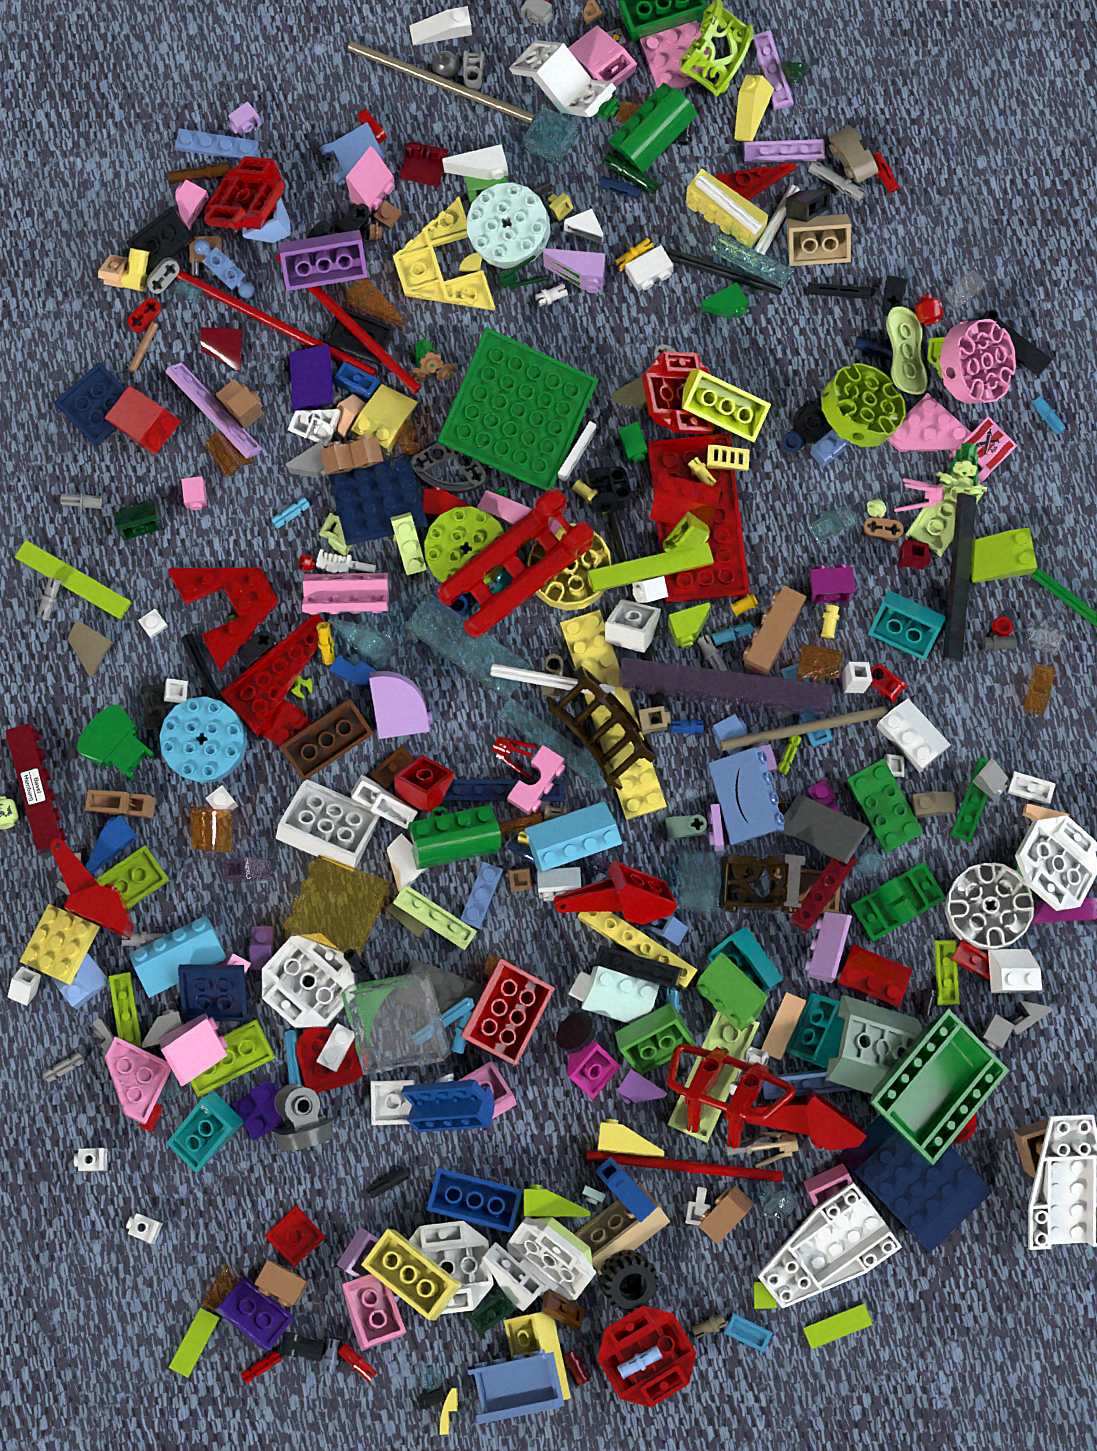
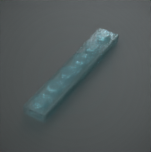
M512 698L508 700L498 713L500 718L538 746L542 747L544 745L564 758V765L598 790L606 783L603 779L602 770L594 758Z

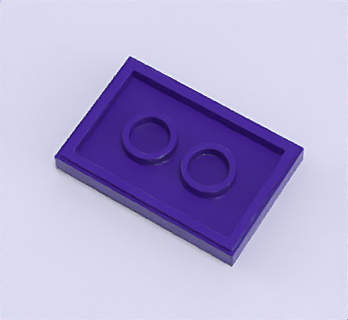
M325 344L289 353L293 410L301 411L334 403L330 347Z
M245 1276L240 1279L215 1310L265 1352H268L295 1318L272 1298L259 1292L258 1287Z

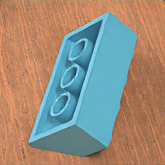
M605 801L524 828L536 868L541 871L622 844L616 822Z
M207 915L129 953L134 969L149 998L179 983V964L215 965L227 959L218 935Z

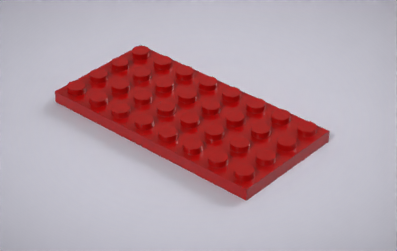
M730 433L647 442L653 497L659 474L701 483L696 476L691 474L692 470L687 465L698 457L701 463L706 464L705 468L707 469L708 445L732 447ZM714 453V461H718V453ZM722 454V462H726V454ZM731 454L730 463H734L733 454ZM707 469L717 481L713 486L721 488L711 533L705 542L709 544L714 563L665 575L664 579L668 597H665L666 604L738 597L750 594L735 470ZM656 521L661 554L666 552L663 549V541L676 526Z

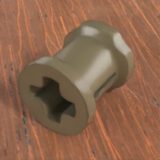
M546 804L544 821L567 814L568 807L558 808Z

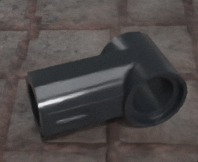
M284 1331L279 1353L297 1358L300 1356L314 1361H321L325 1342Z

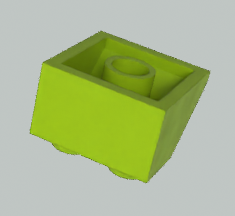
M709 602L669 615L668 626L676 648L680 646L681 649L688 648L693 645V642H696L709 617L711 607Z

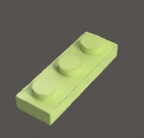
M411 512L391 517L406 575L427 570Z

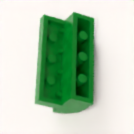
M663 82L608 142L625 156L629 164L643 173L698 114L690 101L675 87L671 88Z
M491 805L413 821L408 824L413 842L411 851L417 870L497 853L501 848L500 828L495 820Z

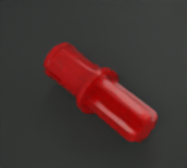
M344 1344L339 1349L338 1354L352 1366V1370L355 1369L368 1383L378 1373L364 1360V1356L361 1357L348 1344Z

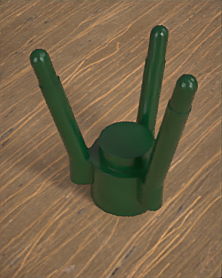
M532 255L517 266L503 269L497 274L504 289L509 286L510 290L549 280L550 276L515 283L518 279L515 272L536 258L535 255Z

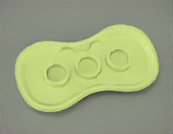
M894 307L890 310L886 319V328L893 348L892 379L898 389L910 394L919 395L925 392L928 384L927 372L921 357L922 325L912 310L905 307Z

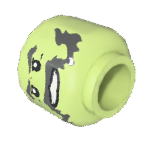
M0 796V829H8L13 827L18 820L16 804L12 799Z

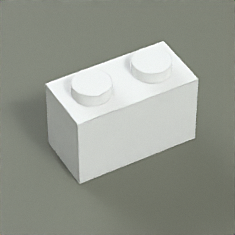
M660 245L625 265V272L637 291L641 289L647 290L654 285V282L669 278L673 272V264Z

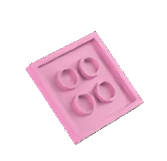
M697 20L640 39L642 50L657 89L663 82L676 89L698 83L689 74L682 72L679 67V59L687 51L693 40L699 39L701 35ZM707 48L704 50L705 55L709 54ZM692 67L698 73H701L703 69L701 67ZM712 68L709 69V71H708V73H707V75H706V77H705L706 79H710V78H711V77H710V71H711Z

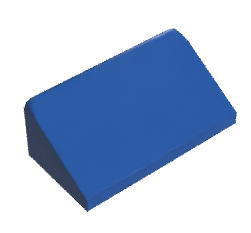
M343 362L334 376V385L368 402L374 395L380 379L346 362Z

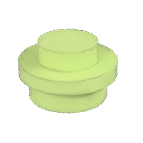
M880 499L870 500L867 503V511L870 516L876 518L884 517L887 509Z

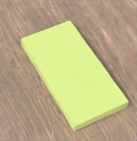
M954 471L951 476L958 480L957 485L951 483L949 486L940 482L939 485L944 487L942 502H937L936 507H923L906 533L908 537L917 542L929 543V550L942 557L954 537L957 493L969 494V492H964L965 487L973 486V479L968 476H961ZM982 495L977 496L976 504Z

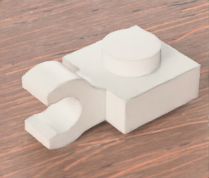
M697 1187L696 1201H689L685 1223L699 1225L703 1221L700 1217L711 1207L709 1204H704L706 1188Z

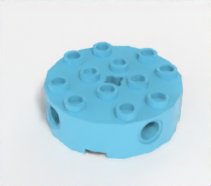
M208 697L190 698L175 706L164 719L160 732L161 753L168 766L180 776L200 783L220 781L231 774L243 761L248 745L246 727L237 712L224 702ZM204 736L208 738L207 741L200 742V739Z

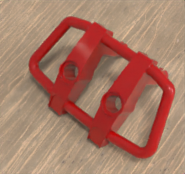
M689 1044L676 1046L672 1052L666 1083L671 1089L685 1096V1104H688L686 1129L690 1132L692 1126L691 1133H697L700 1130L704 1104L726 1112V1120H728L726 1144L730 1148L732 1141V1149H736L741 1143V1132L743 1131L745 1120L765 1122L795 1096L793 1085L769 1073V1066L758 1062L752 1065L728 1056L729 1051L720 1049L718 1046L712 1051ZM681 1053H689L705 1058L700 1061L699 1068L689 1088L675 1081ZM725 1064L746 1071L741 1076L729 1104L707 1096L713 1086L717 1084ZM765 1081L786 1091L783 1096L763 1113L748 1111L753 1102L757 1100Z

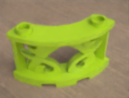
M714 0L704 11L700 26L702 33L699 39H694L687 51L679 59V67L682 72L689 74L713 92L715 96H718L721 92L723 93L728 89L729 82L741 65L754 38L753 25L749 24L747 26L726 10L721 0ZM718 27V30H723L720 33H718L716 29ZM726 35L730 45V55L714 60L715 46L711 39ZM706 48L709 50L707 55L704 54ZM692 67H701L703 69L701 73H698ZM710 68H712L710 71L711 78L715 77L716 72L720 74L714 84L705 78Z

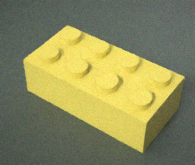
M703 169L699 171L688 185L686 203L691 210L702 213L708 222L719 225L725 234H732L741 245L749 246L750 248L755 245L767 227L768 214ZM700 175H704L762 225L760 231L757 234L749 231L695 185L696 179Z
M392 1229L386 1230L361 1264L428 1320H437L462 1285L411 1242Z

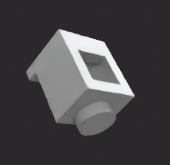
M526 0L521 8V18L525 19L528 17L534 24L548 25L553 18L552 5L545 0Z

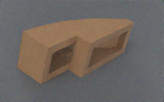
M88 790L85 811L153 819L156 798L150 795L129 794L119 791Z

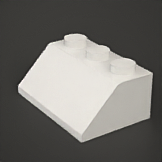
M906 699L892 709L877 724L879 730L919 773L951 746L909 699Z

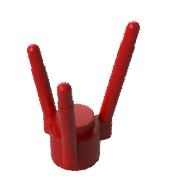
M499 736L492 750L497 753L496 758L503 760L525 778L533 779L509 760L506 755L510 756L512 751L528 757H533L532 753L514 747V745L534 749L537 748V745Z

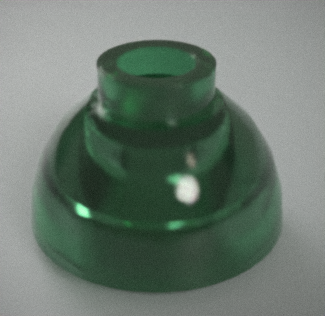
M783 61L781 69L784 76L788 78V83L799 84V81L807 74L809 65L807 63Z

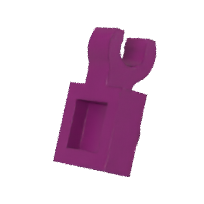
M825 779L807 790L812 800L837 812L840 811L832 801L836 798V794Z

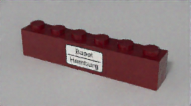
M28 723L5 730L35 847L42 854L51 851L50 845L53 840L61 839L65 841L67 837L64 828H60L59 825L61 814L59 809L54 806L53 801L56 800L54 789L50 788L48 780H51L48 768H44L43 760H46L43 748H39L37 742L40 740L39 731Z

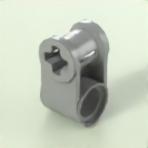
M464 51L463 55L464 85L476 91L482 86L485 60L484 51H481V53H468V51ZM471 77L477 78L475 80H469V78Z

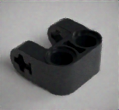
M597 467L586 471L585 478L588 486H606L607 493L597 494L591 499L595 512H611L627 508L631 496V486L627 472L623 467Z

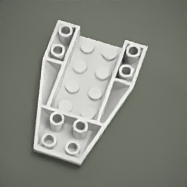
M1093 1114L1049 1117L1028 1205L1029 1250L1051 1249V1244L1088 1243L1093 1247L1097 1246V1127Z
M852 1181L816 1207L757 1276L779 1305L785 1308L867 1273L902 1248V1246L860 1188Z

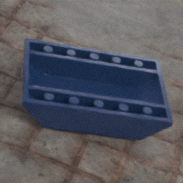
M882 1115L878 1116L865 1129L867 1137L860 1146L846 1148L837 1156L929 1254L992 1193L981 1177L950 1145L936 1163L931 1166Z

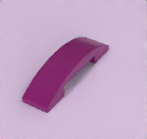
M1085 898L1080 907L1056 911L1046 901L1033 903L1034 913L1031 924L1085 920L1097 921V898Z

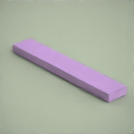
M183 363L167 368L165 372L246 459L261 452L262 447Z

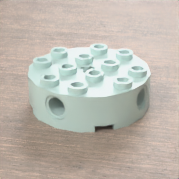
M516 183L496 184L482 191L472 202L467 215V234L474 249L485 261L491 265L509 269L517 266L532 255H535L537 258L543 252V248L546 247L550 237L549 216L540 197L528 187Z

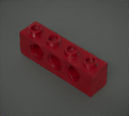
M851 857L848 863L845 864L832 858L801 902L802 908L796 909L789 922L807 934L855 866L857 860Z

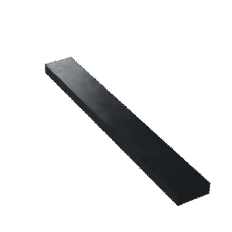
M957 493L943 658L956 662L962 661L977 499V497L966 493Z

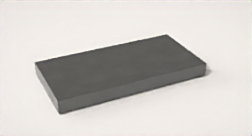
M798 794L783 816L785 820L784 830L779 832L847 864L869 831V828L865 824L804 795Z

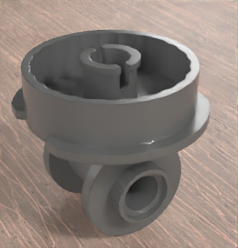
M292 1083L283 1086L277 1092L274 1105L277 1113L283 1118L284 1123L273 1128L271 1134L275 1135L279 1150L292 1151L324 1143L334 1136L332 1130L334 1118L328 1119L323 1114L318 1115L320 1100L312 1089Z

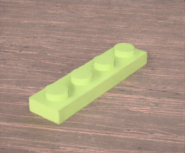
M406 884L393 902L464 950L477 932Z

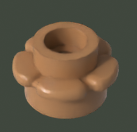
M378 222L370 224L369 241H375V243L378 242V239H382V227L378 226Z

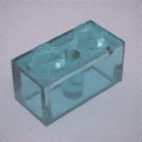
M179 279L174 288L177 295L197 305L204 295L201 289L182 279Z

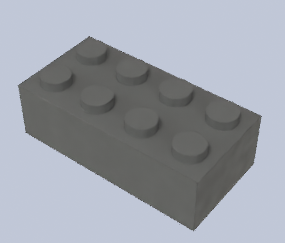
M411 958L404 977L417 976L401 984L396 999L399 1002L440 1016L465 997L472 998L475 1007L485 986ZM461 1017L453 1022L459 1024Z

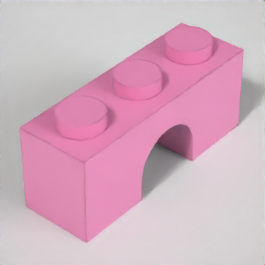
M542 745L531 762V766L540 772V780L534 785H527L519 780L507 797L508 802L528 815L532 811L536 812L542 803L540 801L544 793L547 795L554 784L551 782L554 777H559L566 767L563 765L564 758Z

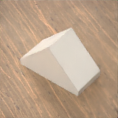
M592 209L565 219L564 231L599 244L603 243V232Z

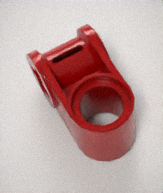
M877 664L871 667V676L872 672L878 671L882 674V680H876L872 676L870 685L889 702L895 703V698L902 690L908 688L907 685L883 665Z

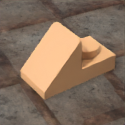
M110 254L99 269L98 278L104 279L103 283L105 285L123 288L121 278L123 272L127 270L129 258Z

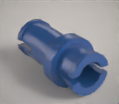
M689 718L686 721L671 720L670 729L672 730L670 732L671 734L689 733L690 735L703 733V720H695L694 718Z

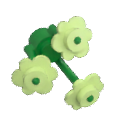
M962 443L960 450H956L955 458L947 474L942 472L936 474L940 478L939 481L944 485L950 486L951 483L957 485L958 480L951 476L954 471L964 477L973 476V486L965 487L964 492H969V495L975 497L982 495V492H986L987 487L978 486V447L972 443Z

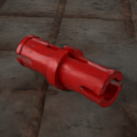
M875 153L872 156L879 170L877 177L882 180L888 193L891 194L897 191L900 185H898L894 178L893 170L891 167H888L882 153Z

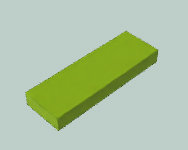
M956 940L934 941L937 1006L960 1004L958 963L951 960L957 947Z
M861 1304L804 1327L803 1330L810 1348L814 1349L871 1326L873 1323L865 1304Z
M200 1307L169 1366L170 1369L187 1378L190 1377L220 1317Z

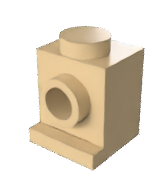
M664 706L639 710L642 734L667 730V724H671L669 711L665 712ZM657 718L659 723L652 724L651 719Z

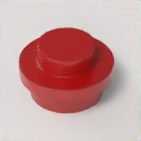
M998 617L992 623V631L998 637H1007L1013 631V623L1007 617Z

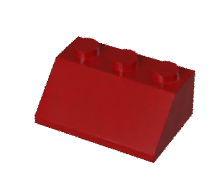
M659 474L649 520L676 526L689 511L707 524L711 533L721 488Z
M852 944L836 984L897 1009L906 991L913 969Z

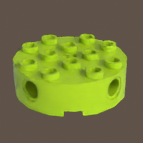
M862 363L852 364L840 369L828 381L821 394V409L828 423L840 438L846 439L859 447L880 446L902 426L906 416L905 401L901 393L898 394L892 386L894 382L877 368Z
M457 507L441 514L429 527L424 542L425 559L433 576L443 583L504 534L500 523L488 512L474 507ZM465 545H469V548L472 549V551H468L467 554H464L461 548H464ZM504 566L493 570L485 577L486 579L483 582L487 586L492 584L504 569Z

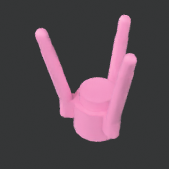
M903 478V482H906L905 487L925 491V499H929V501L898 507L894 511L900 512L927 506L936 507L937 502H942L944 487Z

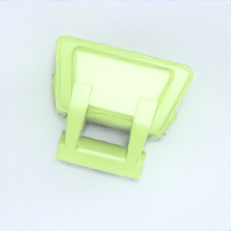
M329 513L319 535L327 538L328 543L340 554L347 556L352 545L346 546L339 516ZM335 522L336 526L333 532H329Z

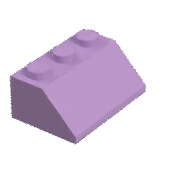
M825 912L823 917H818L816 929H819L817 937L812 939L810 949L814 950L812 958H807L804 969L808 971V977L829 983L835 980L852 916Z

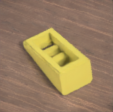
M708 445L707 469L748 471L749 450ZM714 453H718V461H714ZM722 454H726V462H722ZM731 454H735L734 463H730ZM739 455H743V465L739 464Z

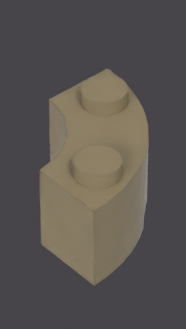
M850 125L829 136L831 142L829 148L832 154L837 156L843 163L845 174L849 179L860 183L879 172L869 149L864 150L859 142L862 138Z

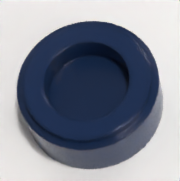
M796 431L786 433L782 439L784 449L788 452L799 451L804 445L803 436Z

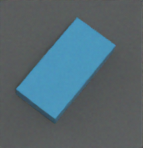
M732 1313L724 1331L725 1334L763 1353L773 1332L735 1313Z

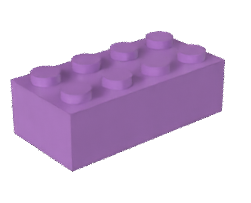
M359 230L278 243L286 291L368 277Z

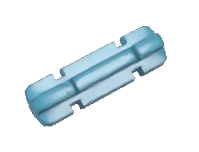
M305 497L300 498L296 504L293 503L281 511L280 515L277 514L272 517V522L277 528H280L284 525L285 521L288 522L299 515L301 510L305 511L310 507L309 502Z

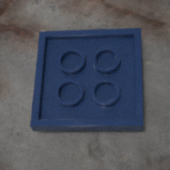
M98 362L53 403L97 447L117 429L104 418L126 391V388Z
M179 964L178 976L183 1021H191L204 1013L207 1014L208 1018L213 1017L214 1021H248L244 965Z

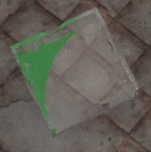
M429 970L352 984L341 992L347 1018L354 1032L355 1047L363 1075L390 1071L401 1066H418L441 1062L450 1055L451 1049Z

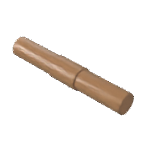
M150 323L128 367L130 371L136 372L158 328L156 323Z

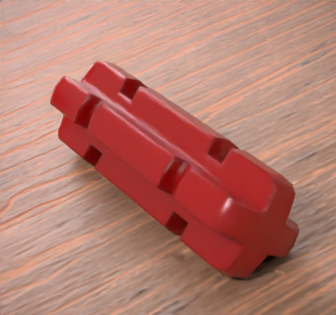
M273 1351L269 1354V1357H264L252 1365L251 1369L248 1368L241 1373L243 1380L249 1383L255 1379V1376L261 1375L270 1369L273 1364L276 1365L282 1361L280 1353Z

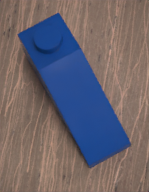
M120 815L118 817L113 816L106 822L107 826L103 828L85 866L91 875H94L139 838Z

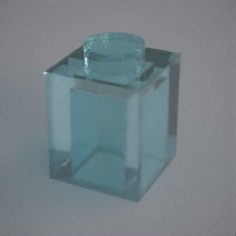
M870 846L857 859L855 867L870 879L885 864L886 860Z

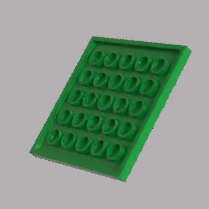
M486 327L436 442L546 492L553 488L558 472L563 465L599 379Z

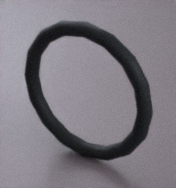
M723 1112L717 1120L716 1132L720 1140L726 1144L727 1139L723 1136L720 1127L722 1119L726 1116V1112ZM756 1125L754 1137L750 1141L740 1143L738 1148L752 1145L759 1138L761 1126Z

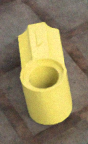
M130 248L127 270L123 272L121 278L122 287L137 291H144L146 289L148 251Z

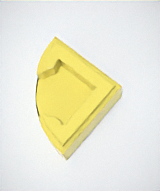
M478 253L470 254L462 261L459 270L469 273L478 272L481 270L483 258Z

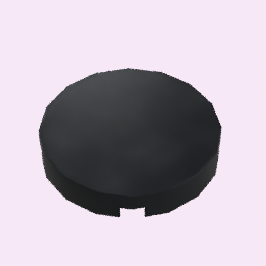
M805 404L794 415L793 430L799 432L806 443L816 444L833 429L821 409L822 404Z
M584 1012L568 1016L557 1030V1044L568 1053L581 1051L582 1047H587L594 1039L597 1030L596 1024L592 1017Z

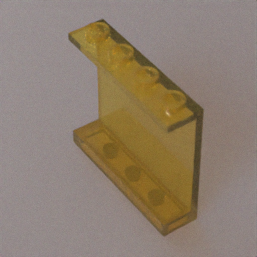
M318 855L316 861L312 860L308 872L310 875L308 879H304L301 884L300 891L302 893L300 897H296L291 909L293 913L291 917L287 916L284 922L285 937L290 938L291 934H295L342 953H345L348 949H355L359 957H361L390 890V882Z

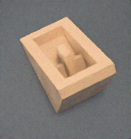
M354 394L340 402L336 408L341 410L335 432L343 438L351 431L360 412L366 406V403Z

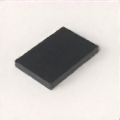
M171 206L127 240L126 244L129 249L134 248L149 252L146 274L149 276L164 258L174 257L195 239L177 209Z
M341 307L385 351L387 350L396 330L395 327ZM334 316L323 342L338 350L380 366L381 361Z

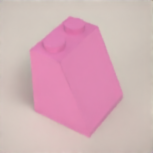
M206 1013L159 1037L161 1051L181 1086L187 1084L227 1056L225 1048L228 1045L224 1037H219L215 1030L218 1027L213 1017L208 1018Z

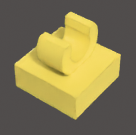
M562 193L559 197L552 194L547 199L551 202L549 208L553 217L559 222L573 209L569 196L565 193Z

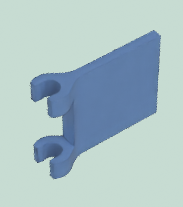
M367 122L336 141L319 148L321 154L326 159L336 154L343 171L333 175L335 182L339 186L347 183L346 176L370 146L375 149L381 159L385 158Z

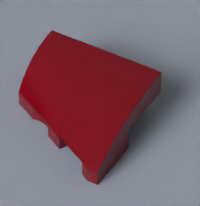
M201 327V352L241 372L243 330Z

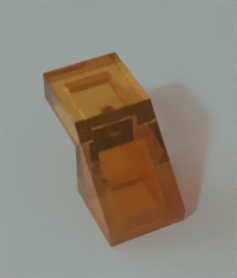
M1035 663L1023 711L1044 715L1056 668Z

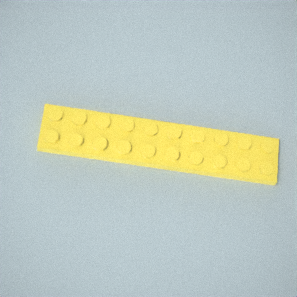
M598 610L560 622L575 670L582 665L600 680L601 684L614 686L615 697L638 723L612 644L605 642V623L601 611ZM583 693L588 706L595 699V695ZM600 705L591 714L596 730L612 714L604 705ZM618 723L599 739L604 754L625 736L624 729ZM632 742L610 760L614 769L634 752L635 748ZM645 758L638 759L619 777L623 788L619 790L615 787L626 820L667 807L652 762L650 763Z

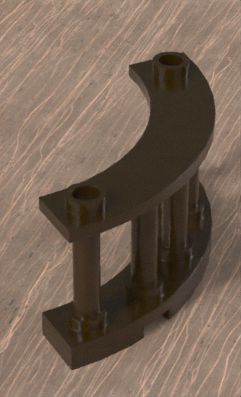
M581 665L576 670L579 679L577 680L578 683L558 702L550 696L546 698L548 711L553 717L561 719L584 743L601 768L604 781L609 786H615L621 790L623 786L619 777L638 759L645 758L651 763L656 758V755L648 739L643 740L639 734L642 729L628 710L611 691L607 694L599 686L601 681ZM583 689H588L595 695V699L574 718L564 707ZM600 705H604L612 713L611 717L590 736L581 726V723ZM618 723L624 729L625 736L604 754L596 742ZM632 742L635 748L634 752L614 769L610 760Z

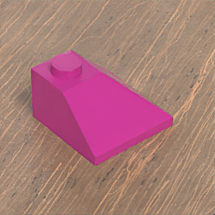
M592 1040L587 1047H582L581 1051L569 1053L567 1076L589 1097L594 1099L621 1066Z

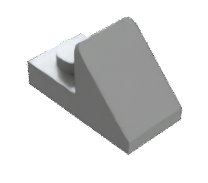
M1019 1001L1017 1004L1027 1018H1024L1022 1015L1012 1022L1015 1025L1012 1034L1015 1037L1053 1011L1052 1008Z

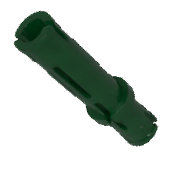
M611 152L605 155L602 163L617 171V175H623L652 195L658 190L659 183L630 166L628 161H622L611 154Z

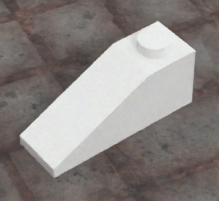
M468 6L443 11L409 26L413 45L472 35Z
M502 144L442 159L445 173L485 180H498L508 176V167Z
M496 1242L482 1257L506 1297L522 1311L536 1299L545 1287L544 1284Z

